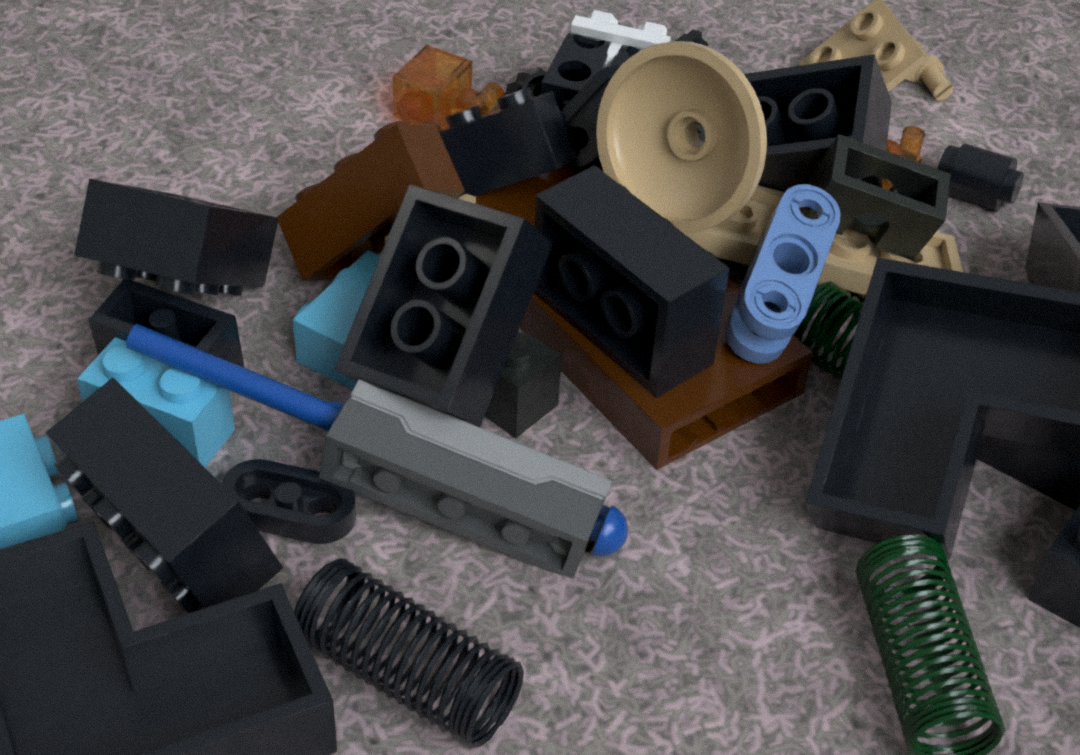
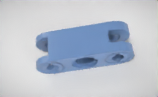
M809 184L795 185L787 189L762 232L725 327L728 345L735 354L746 361L762 364L778 359L807 314L841 216L837 202L823 189ZM799 208H811L817 213L818 219L806 218L802 215Z

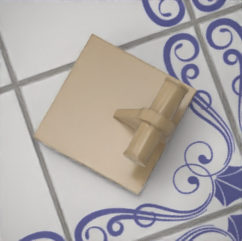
M873 0L799 62V65H807L874 54L888 92L904 79L916 82L919 85L925 84L937 101L947 99L954 90V86L943 74L944 66L939 58L926 52L924 46L909 34L884 0Z

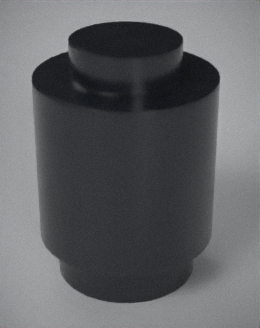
M966 143L961 147L949 145L945 149L937 168L951 174L949 197L997 212L1004 202L1010 204L1015 202L1024 178V172L1016 170V158Z

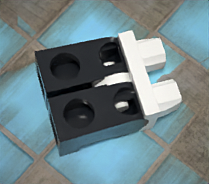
M593 10L588 18L575 15L571 24V32L566 35L542 80L541 95L553 91L561 111L597 72L609 66H621L627 59L642 49L670 42L671 36H667L665 25L646 21L644 24L639 25L638 29L618 25V20L613 14ZM582 128L572 133L583 137L588 135Z

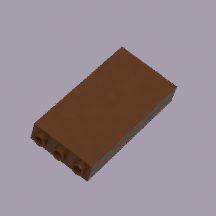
M599 160L585 168L562 166L557 170L477 195L476 204L525 218L534 227L535 198L537 194L594 165L602 171L603 168ZM730 277L727 278L714 364L658 398L646 390L534 293L520 325V329L524 333L529 332L562 354L561 372L656 470L803 394L813 354L794 335H792L790 342L780 357L770 363L757 364L749 362L735 354L727 343L725 327L740 286Z

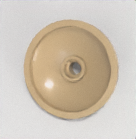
M687 41L665 42L642 49L632 55L618 68L610 79L600 102L596 138L603 172L617 183L625 186L630 193L660 216L668 219L681 232H701L726 222L745 206L756 190L762 176L767 152L764 114L758 97L748 79L731 60L718 51L702 44ZM699 123L705 131V142H702L697 134Z

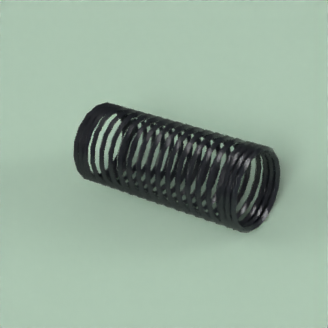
M339 558L324 565L306 585L296 603L294 613L310 648L316 653H322L326 659H332L336 666H342L346 672H352L357 679H363L367 685H373L378 692H384L388 698H395L399 705H406L410 712L416 711L420 718H427L431 725H438L442 732H449L453 739L461 740L462 744H467L469 749L480 747L492 738L510 714L519 696L524 677L521 662H516L514 658H509L508 654H501L499 649L490 650L488 642L479 643L477 636L469 637L467 631L458 630L455 623L447 624L445 617H437L434 610L426 611L423 604H415L413 598H405L403 592L394 591L392 585H384L381 579H374L371 573H364L361 567L355 566L348 559ZM347 577L345 586L331 603L322 625L316 629L318 618L326 601L334 589ZM369 588L366 599L356 610L362 594ZM379 595L376 606L370 611L367 618L361 625V628L357 634L356 639L351 644H349L351 634H353L355 630L358 628V626L361 624L370 608L372 601ZM389 602L386 613L372 631L366 646L359 651L362 640L372 629L380 615L381 609ZM406 604H409L410 607L405 610ZM399 609L396 620L383 637L379 648L370 656L374 644L381 637L391 616ZM409 616L406 627L398 637L391 652L381 662L386 648L392 642L402 622ZM427 617H430L431 620L426 623ZM349 622L344 635L338 639L339 632ZM419 623L415 636L398 663L392 668L398 652L403 647L410 632ZM437 623H441L442 627L437 629ZM448 630H452V634L447 637ZM429 631L423 647L421 648L420 652L418 653L417 657L409 666L408 670L403 674L404 669L408 663V660L410 656L413 654L419 641ZM462 636L463 640L458 643V637ZM439 638L437 646L432 656L430 657L428 663L419 673L418 677L414 680L417 671L421 665V662L423 661L431 646ZM469 643H473L474 647L468 651ZM341 646L340 651L336 653V648ZM449 646L446 656L444 657L438 670L435 672V674L432 676V678L426 685L433 667L435 666V664L437 663L438 659L445 651V649ZM484 649L485 653L479 657L480 650ZM352 651L351 657L346 659V654ZM459 654L458 659L455 665L453 666L450 674L438 690V687L442 681L444 674L451 665L452 661ZM363 656L361 664L357 665V660ZM374 662L372 670L368 671L367 667ZM469 662L468 667L465 670L463 676L461 677L459 683L451 692L455 681L457 680L465 665ZM385 667L383 676L378 678V673ZM396 673L394 682L389 684V679ZM407 679L405 688L400 690V685ZM502 679L492 701L482 713V716L476 720L485 700L495 685ZM418 684L416 694L411 697V691ZM430 689L427 701L422 703V697ZM441 695L439 706L433 709V703ZM453 700L450 712L444 716L445 708ZM488 718H490L489 721L483 726V724L485 723V721H486ZM494 722H496L495 725L489 730V728L491 727V725H492Z

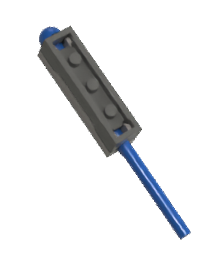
M135 324L129 332L126 347L130 350L328 431L325 438L319 478L354 490L355 493L543 570L569 578H574L589 540L596 542L591 555L609 556L620 550L627 539L628 524L623 513L613 505L611 507L604 505L612 481L596 475L584 467L569 464L529 448L519 441L507 439L360 379L345 404L327 402L140 324Z

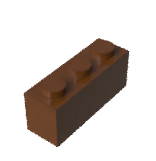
M396 121L383 126L374 134L375 140L359 153L351 154L339 160L334 165L335 172L321 183L301 190L295 196L296 202L277 216L303 281L334 280L341 270L349 268L367 250L376 254L381 253L385 246V237L391 231L409 184L455 198L465 192L436 126L411 125L407 121Z

